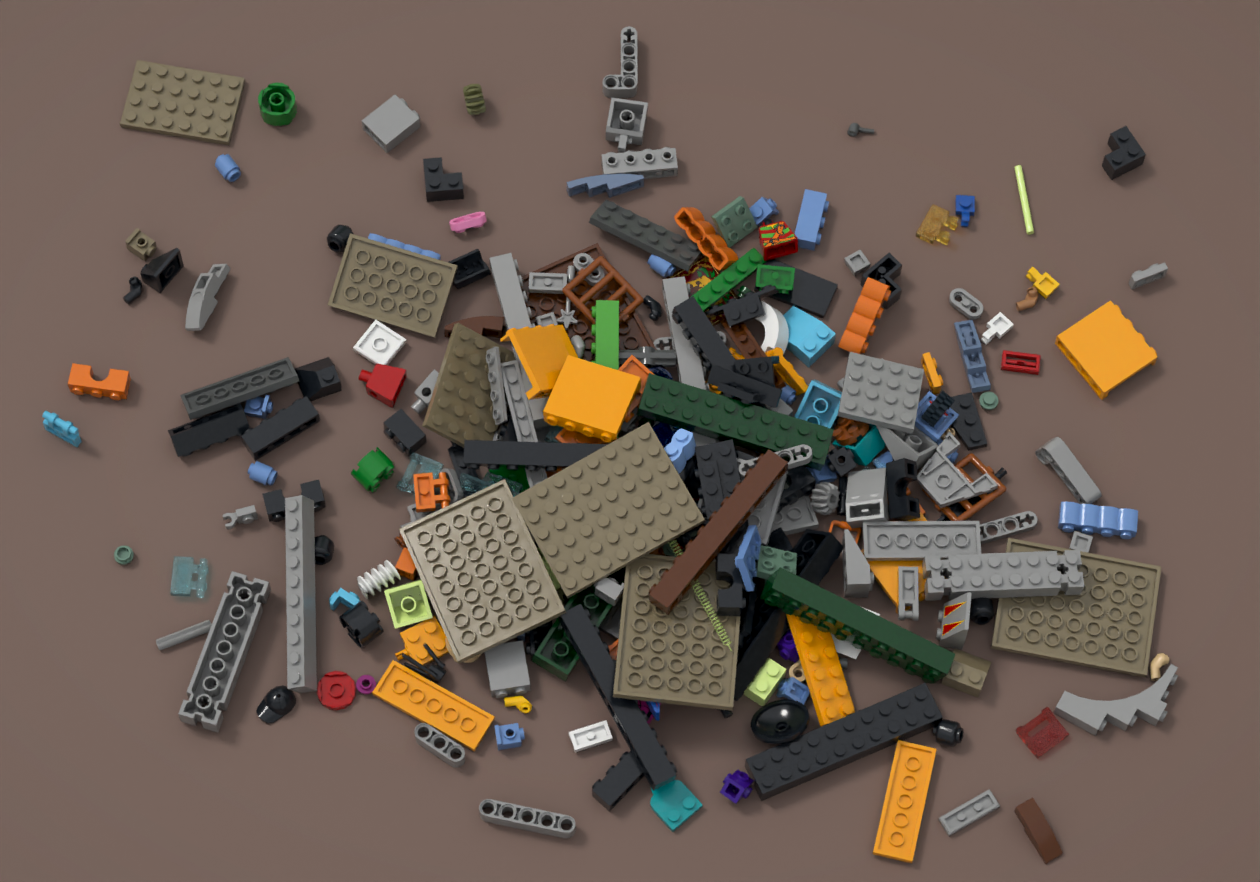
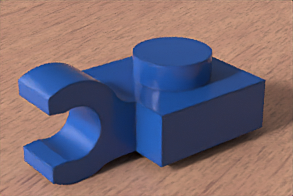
M956 195L955 215H961V227H968L970 216H974L975 196Z

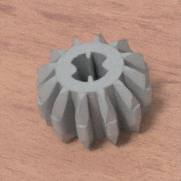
M830 482L816 484L815 489H812L813 494L810 497L812 498L810 505L813 506V511L822 515L835 513L836 508L839 507L838 501L840 500L838 487Z

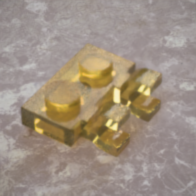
M932 204L916 232V237L931 244L937 240L947 246L951 233L940 230L944 225L955 231L958 227L957 222L959 218L949 216V211Z

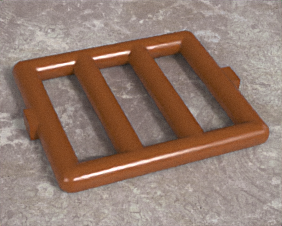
M599 256L585 269L582 268L578 271L577 276L562 289L563 294L592 324H595V318L591 317V311L586 307L585 303L613 278L621 287L607 300L617 301L626 292L634 299L632 303L619 313V323H624L630 317L629 315L644 301L643 297L603 256ZM601 265L608 274L579 299L572 290Z
M973 453L968 454L954 464V466L971 484L974 480L962 469L971 462L983 475L987 473L996 482L998 487L990 494L978 495L981 500L974 505L967 499L960 501L959 503L966 509L961 515L957 517L948 506L940 508L922 488L926 496L935 504V509L939 513L942 511L951 521H966L1007 490L1006 486L994 475L993 469L990 466L986 467Z

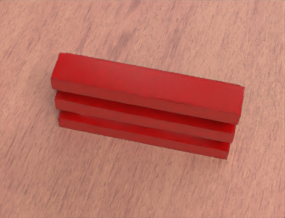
M1003 350L1001 370L1038 375L1041 355ZM1006 357L1019 358V359H1027V360H1034V361H1036V363H1035V362H1028V361H1025V360L1006 359Z

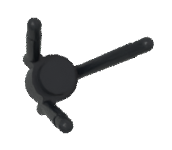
M426 643L423 646L437 663V665L433 663L429 669L406 654H402L403 658L415 665L413 666L405 662L404 666L429 678L433 682L435 681L437 684L447 672L444 669L445 664L439 660Z

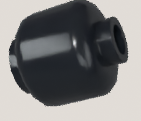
M336 225L327 236L329 248L334 252H344L350 233L353 234L352 229L346 225Z
M320 535L315 537L316 565H324L332 560L335 546L334 542L327 536Z
M982 597L971 599L970 620L979 625L989 623L994 617L992 600Z
M942 719L938 725L935 724L933 736H936L938 744L954 747L962 741L964 730L961 728L960 723Z

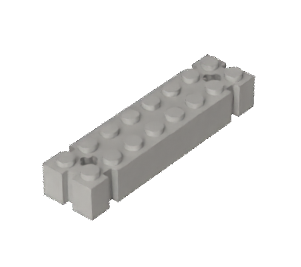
M1065 550L1063 555H1057V551L948 555L946 560H941L940 555L925 556L922 562L923 579H926L924 585L925 601L941 600L943 595H948L949 600H953L967 592L972 593L971 599L981 597L1057 596L1059 591H1064L1065 595H1080L1084 588L1083 572H1078L1082 565L1080 550Z
M233 571L227 583L229 593H223L187 689L189 701L183 700L178 713L181 722L196 726L198 721L202 723L204 729L219 732L224 719L221 710L226 711L258 627L263 613L261 603L266 604L271 591L269 582L254 578L253 582L248 581L247 575Z

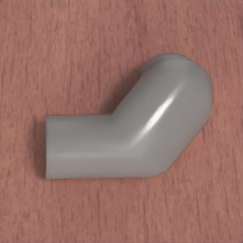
M575 335L571 338V343L578 358L582 359L585 343L579 335Z

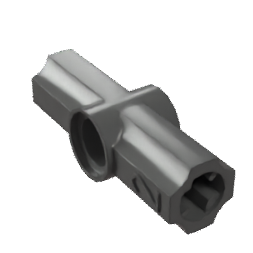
M649 346L641 347L638 350H619V367L631 355L649 370H653L655 367L676 366L675 350H655V348Z

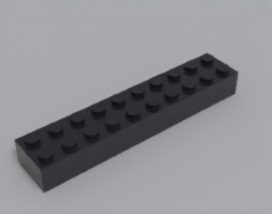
M806 529L793 548L795 553H797L796 575L819 586L821 580L829 572L830 567L839 558L844 546L830 532ZM760 596L755 602L752 632L749 636L745 637L743 648L738 649L734 691L735 701H738L743 696L748 685L754 680L757 672L765 664L766 659L789 628L786 613L777 606L767 605L764 600L760 599Z
M923 683L803 734L794 740L749 757L745 760V768L749 777L754 780L753 785L760 800L763 801L892 746L898 740L903 741L934 728L935 724L938 725L943 716L926 683Z

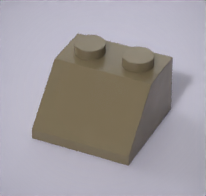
M955 648L953 651L955 657L949 673L942 679L941 684L978 698L991 662Z

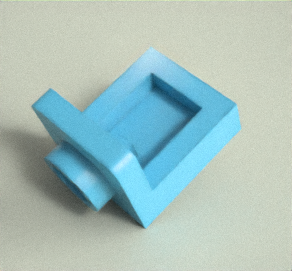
M340 588L329 599L330 609L334 611L340 603L351 608L360 602V598L355 593H348Z

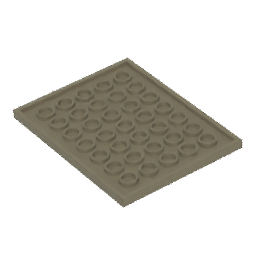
M649 422L512 498L567 598L572 597L706 522Z
M505 479L399 529L459 664L566 613L527 525L512 499L513 495Z
M1008 538L1005 553L1057 551V555H1063L1065 550L1071 549ZM1080 551L1082 565L1078 572H1083L1084 588L1080 595H1065L1064 591H1059L1057 596L998 598L991 643L992 649L1146 678L1161 566Z
M647 554L627 565L625 568L613 697L732 711L740 616L716 615L711 617L713 614H717L716 597L718 589H728L731 587L726 581L716 580L715 561H712L698 578V582L694 583V585L700 583L694 589L702 586L700 589H703V591L696 595L692 586L669 615L649 602L648 592L654 584L660 582L663 572L666 569L670 570L674 565L673 561L676 557ZM708 598V600L705 601V602H702V604H705V603H706V605H704V607H706V606H708V605H710V604H712V605H711L710 607H708V608L705 609V608H703V605L701 604L700 601H703L704 599ZM714 610L715 612L712 613V614H709V617H708V614H706V612H707V613H710L711 611ZM722 629H725V631L719 633V635L723 634L724 632H727L725 635L721 636V638L725 637L726 635H728V637L722 640L720 639V636H718L717 632H720ZM730 638V640L727 641V642H724V644H727L728 642H732V643L729 644V646H728V645H723V642H722V641H725L726 639Z

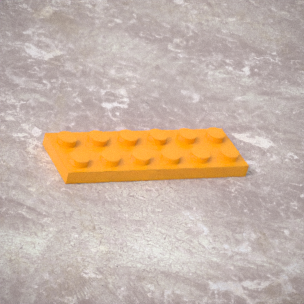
M786 614L820 727L855 713L831 633L822 632L817 626L802 622L799 616Z
M392 660L372 692L379 699L420 722L429 724L445 736L474 752L495 720V716Z
M901 740L897 741L873 849L874 855L912 863L937 749Z

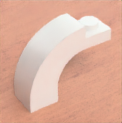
M761 301L765 315L755 318L765 328V339L761 349L765 353L779 347L784 355L789 339L786 319L780 311Z

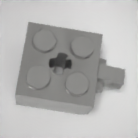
M611 98L606 126V140L619 143L618 153H624L627 144L642 145L648 115V103Z

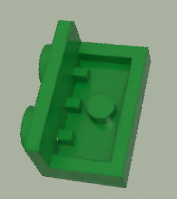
M758 264L755 287H759V291H761L762 287L772 285L778 288L779 293L789 294V290H793L795 268Z

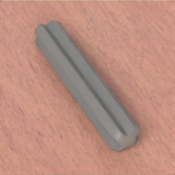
M206 620L157 639L158 649L163 650L209 632L212 625L211 621Z

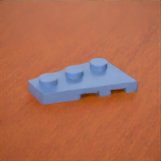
M756 525L748 526L743 542L739 546L738 555L735 557V565L739 568L747 592L754 591L755 588L752 577H755L757 574L755 560H759L761 538Z

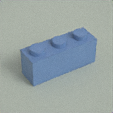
M805 189L795 230L799 248L814 251L816 244H820L822 234L819 233V229L824 227L826 218L822 216L823 212H827L829 201H826V193Z

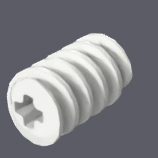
M388 560L384 561V566L381 564L377 565L378 571L372 568L371 574L365 572L364 578L361 576L357 577L359 589L366 599H368V592L373 596L375 595V588L379 592L382 591L381 585L388 588L387 581L395 584L394 577L401 580L398 571Z

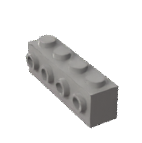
M664 147L657 150L644 149L635 152L629 150L624 153L608 152L602 154L603 175L635 174L643 175L644 179L678 175L675 148Z

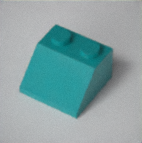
M870 424L867 433L863 437L859 435L856 438L858 441L853 444L842 446L836 440L832 443L835 448L839 447L841 449L845 447L846 450L850 449L855 456L853 461L863 466L871 463L873 458L886 445L876 425Z

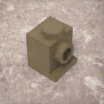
M138 228L125 241L127 250L144 261L148 257H152L156 252L155 241L142 233Z

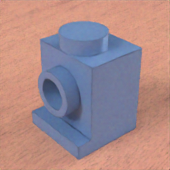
M518 723L502 726L494 725L498 750L522 747L521 740H524L525 737L523 728H519ZM507 733H514L512 736L506 735Z

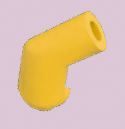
M523 696L504 697L505 707L515 706L524 714L529 713L532 709L531 703Z

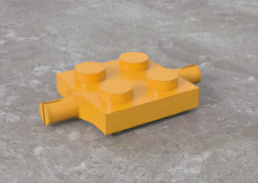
M435 615L433 618L424 620L400 633L405 649L395 653V656L399 661L403 659L402 654H406L420 664L426 665L434 661V659L423 646L425 643L438 658L449 653L446 648V635Z

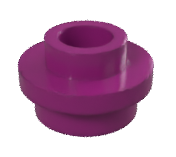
M370 675L359 677L356 682L357 690L361 694H371L376 687L375 679ZM366 681L370 683L367 687L362 685Z

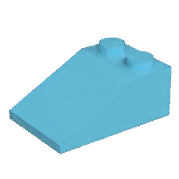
M792 306L783 315L789 330L787 349L808 368L835 343L836 333L822 321L799 308Z
M811 380L794 417L833 429L839 418L837 415L842 392L818 380Z

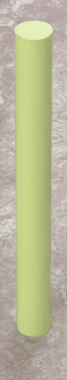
M1017 165L1014 169L1026 232L1030 235L1034 233L1022 166Z

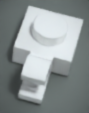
M999 312L987 323L986 327L988 330L982 334L981 341L987 345L995 335L1000 339L1013 328L1014 324Z

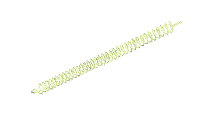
M674 541L671 543L668 542V544H670V547H675L674 545L671 546V544L675 543ZM675 548V549H672V550H673V553H675V556H678V555H676V553H678V551L674 552V550H677V549H676V548ZM699 586L696 589H694V592H696V590L700 589L702 586ZM705 603V604H702V605H703V608L706 609V608L710 607L712 604H710V605H708V606H706V607H704V605H706V603ZM722 629L720 632H717V633H718V636H720V639H722V640L725 639V638H727V637L725 636V637L721 638V636H723V635H725V634L723 633V634L719 635V633L725 631V629ZM726 639L725 641H722V642H723V645H728V646H729L728 643H727V644H724V642H727V641H729V640Z

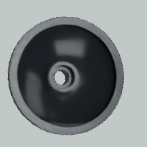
M790 699L770 702L754 714L751 720V730L758 740L765 743L782 744L800 736L807 728L810 721L808 709L804 704Z

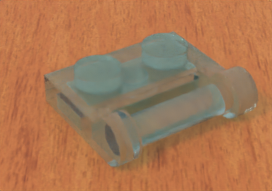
M412 453L406 472L396 487L401 491L415 494L414 483L411 485L409 481L417 464H422L418 474L433 472V479H438L444 465L422 455Z

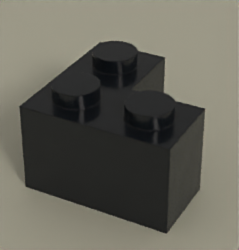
M1127 126L1110 133L1107 144L1113 152L1104 156L1102 167L1109 178L1113 180L1143 165L1146 154Z
M442 157L423 159L427 202L464 199L462 172L443 174Z
M888 253L862 275L860 284L862 287L868 277L890 286L891 295L888 301L884 300L882 304L886 310L900 299L902 289L893 280L901 274L902 264Z

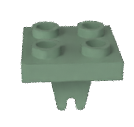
M739 196L711 216L720 236L726 241L728 248L758 228L742 196Z
M761 545L759 560H756L757 574L755 577L765 579L766 584L768 577L780 567L796 575L797 553Z

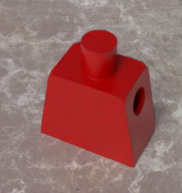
M376 364L372 372L362 369L359 375V380L367 383V394L391 408L394 407L407 378L406 369Z

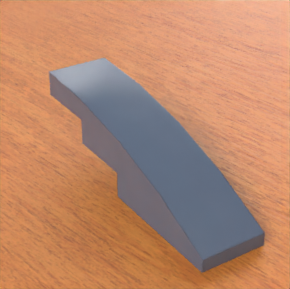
M604 174L584 177L567 182V193L570 197L587 191L588 196L592 197L607 192L608 197L611 198L644 187L643 175Z
M973 320L955 322L954 327L971 392L988 391L991 389V384L986 372L982 346Z

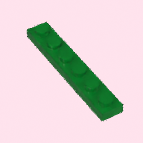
M752 248L692 296H694L703 312H705L757 271L758 264L764 265L766 261H764L763 256L755 248Z

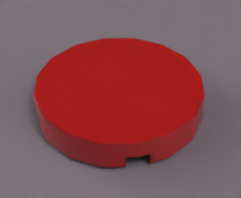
M328 672L317 684L318 699L328 709H345L355 699V682L345 672Z

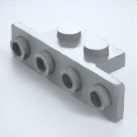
M493 347L486 352V362L489 369L488 380L491 386L490 398L493 402V418L495 419V425H501L508 420L506 407L509 406L503 386L499 347Z

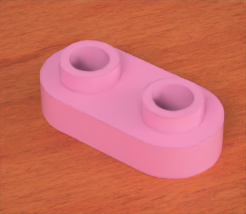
M475 212L454 218L449 221L452 231L461 233L466 231L467 228L482 227L487 219L485 212Z

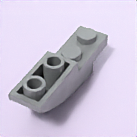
M213 264L208 273H201L199 275L187 308L185 326L187 331H201L209 316L213 313L218 303L214 296L218 293V289L231 269L227 264Z

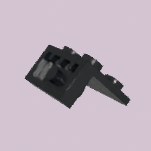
M779 356L735 360L736 373L775 387L773 364L780 363Z

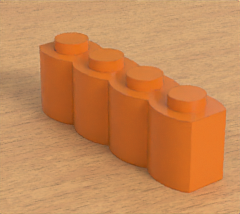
M682 207L674 216L678 226L686 230L689 239L697 243L701 253L709 258L710 263L717 270H726L739 259L737 254L727 247L726 241L716 234L714 227L705 221L703 214L697 208Z
M870 277L867 278L840 340L839 348L858 354L866 353L869 346L867 339L869 335L873 336L877 327L874 325L876 318H881L884 311L882 304L884 300L888 301L892 291L889 290V285Z

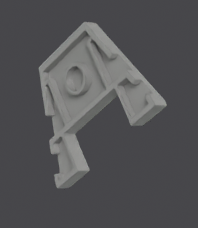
M951 432L947 433L943 442L937 447L936 452L931 459L929 458L917 475L918 480H916L940 508L996 490L998 487L996 482L987 473L970 484L947 457L961 447L960 442Z

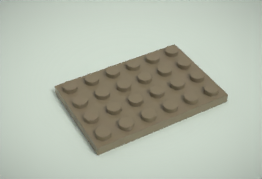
M137 60L120 126L229 145L245 78Z
M350 233L328 306L436 338L458 265Z
M460 323L454 324L422 426L463 448L464 440L492 441L499 425H495V419L493 418V402L490 398L491 386L488 380L489 369L486 362V352L493 347H499L501 363L515 360L514 353Z

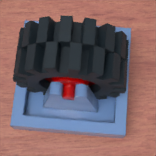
M929 391L918 403L915 426L934 442H937L959 416L950 408L955 400L944 391L938 396Z

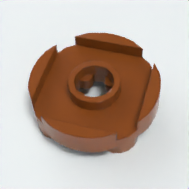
M839 417L832 436L840 445H850L858 441L856 438L859 435L863 437L867 433L870 424Z

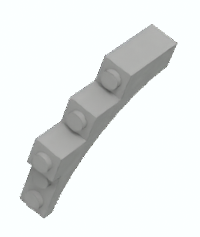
M1171 664L1164 675L1151 687L1125 699L1112 701L1091 700L1064 691L1053 713L1096 736L1098 730L1103 731L1107 722L1126 731L1128 726L1132 727L1137 717L1156 726L1158 721L1163 722L1167 711H1165L1167 703L1164 701L1169 691L1166 689L1169 684L1174 685L1178 677L1175 674L1178 667Z

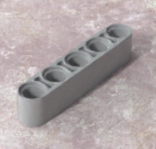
M485 799L479 805L480 817L486 822L561 838H571L575 834L576 822L568 815L492 799ZM486 807H491L493 812L486 814L483 810ZM510 811L513 813V816L505 818L503 813ZM526 815H529L533 818L530 822H525L522 820V818ZM548 819L552 821V824L544 826L542 821ZM563 824H570L572 828L570 830H563L561 826Z

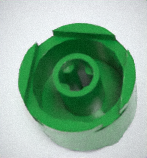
M271 83L267 88L260 91L258 103L263 121L274 126L289 125L297 112L294 92L283 83Z
M377 447L376 452L370 451L357 464L359 466L358 470L355 471L353 469L351 475L367 491L374 493L381 486L379 483L384 478L388 480L395 473L393 471L395 464Z

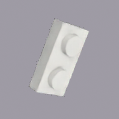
M606 720L569 732L575 752L613 740Z

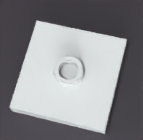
M375 320L355 344L353 350L375 365L382 364L388 366L405 345L406 339Z

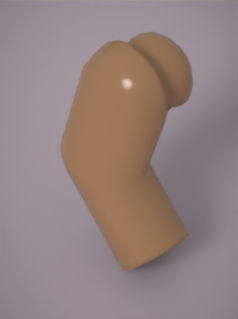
M1035 287L1028 288L1025 300L1016 302L1018 311L1036 305L1039 293Z

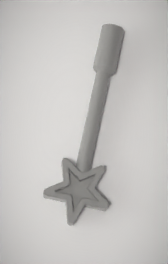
M568 266L567 282L569 283L574 279L575 266ZM566 298V310L561 309L562 317L556 319L557 323L564 324L565 330H568L570 324L577 325L578 323L573 318L575 310L570 312L571 301Z

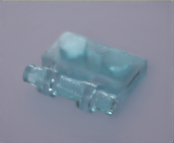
M174 556L171 596L191 597V589H196V596L203 598L204 592L207 590L206 574L209 571L207 566L208 560L202 558L199 565H194V557ZM193 573H198V581H192Z

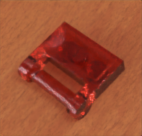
M1048 707L1041 710L1042 713L1026 725L1016 729L1017 735L1037 759L1069 735ZM1047 719L1050 724L1030 738L1027 733Z

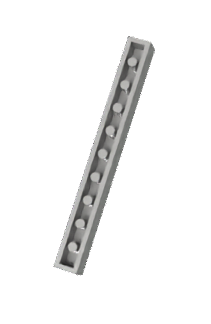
M511 253L490 257V268L507 330L511 328L521 329L527 326L534 328L535 324L530 323V318H532L530 307L526 308L525 302H528L526 292L521 290V286H523L521 275L517 276L516 272L519 270L517 259L513 260ZM511 342L515 360L519 364L525 392H527L533 386ZM549 397L528 400L535 429L550 426L544 421L543 410Z
M685 276L662 279V292L673 350L676 352L679 382L710 391L708 382L705 383L704 380L706 369L701 364L703 359L701 356L696 355L693 350V344L684 337L680 324L677 325L672 318L673 308L689 299L688 295L691 294L690 284L686 283ZM692 432L696 447L719 442L717 439Z
M300 495L285 498L287 689L298 693L317 691L314 500Z

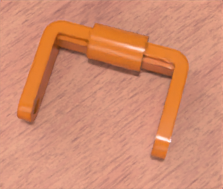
M833 520L831 522L828 532H832L833 526L858 532L855 539L858 544L861 533L860 527L851 528L845 521Z

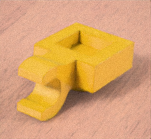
M1034 267L1027 271V279L1035 282L1032 287H1035L1037 292L1045 299L1060 285L1047 272L1041 275Z

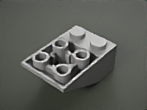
M886 468L848 472L845 504L846 522L851 528L862 527L863 521H890Z

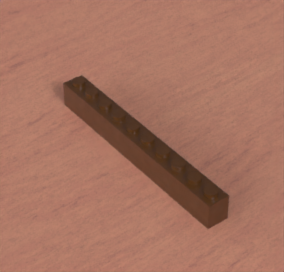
M771 450L759 456L756 466L746 472L745 479L735 485L732 495L730 497L727 496L722 501V507L711 514L708 524L706 526L703 525L698 530V536L694 541L690 540L687 543L684 553L682 555L679 554L674 559V565L670 570L666 569L661 576L660 582L650 588L648 592L650 603L667 615L671 613L717 557V554L722 551L787 472V461Z

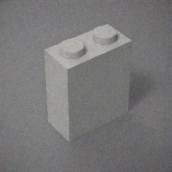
M393 95L362 120V128L388 153L420 128V116L415 110L412 111L403 98L399 99L396 95Z
M523 640L502 643L484 652L491 697L504 698L508 694L523 695L530 691Z

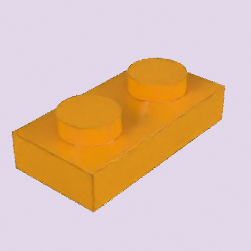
M930 352L924 353L921 358L924 373L931 392L938 394L940 393L941 386H943L942 377L937 374L935 358L931 357Z

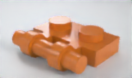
M433 472L413 474L417 513L436 511L435 504L440 503L442 508L449 506L451 502L450 495H448L449 480L445 472L439 473V479H433ZM434 488H440V495H435Z

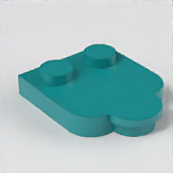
M674 780L654 791L651 788L653 794L650 800L651 809L672 832L703 807V804L679 780Z

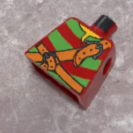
M766 219L762 226L759 227V242L764 261L798 252V238L784 221L773 223L771 219Z

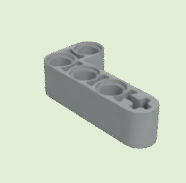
M630 26L623 28L621 31V75H607L603 79L602 91L608 98H632L637 94V31ZM627 38H631V43H627Z
M1055 437L1050 439L1035 451L1037 458L1043 464H1051L1080 504H1093L1102 497L1099 488L1061 438Z

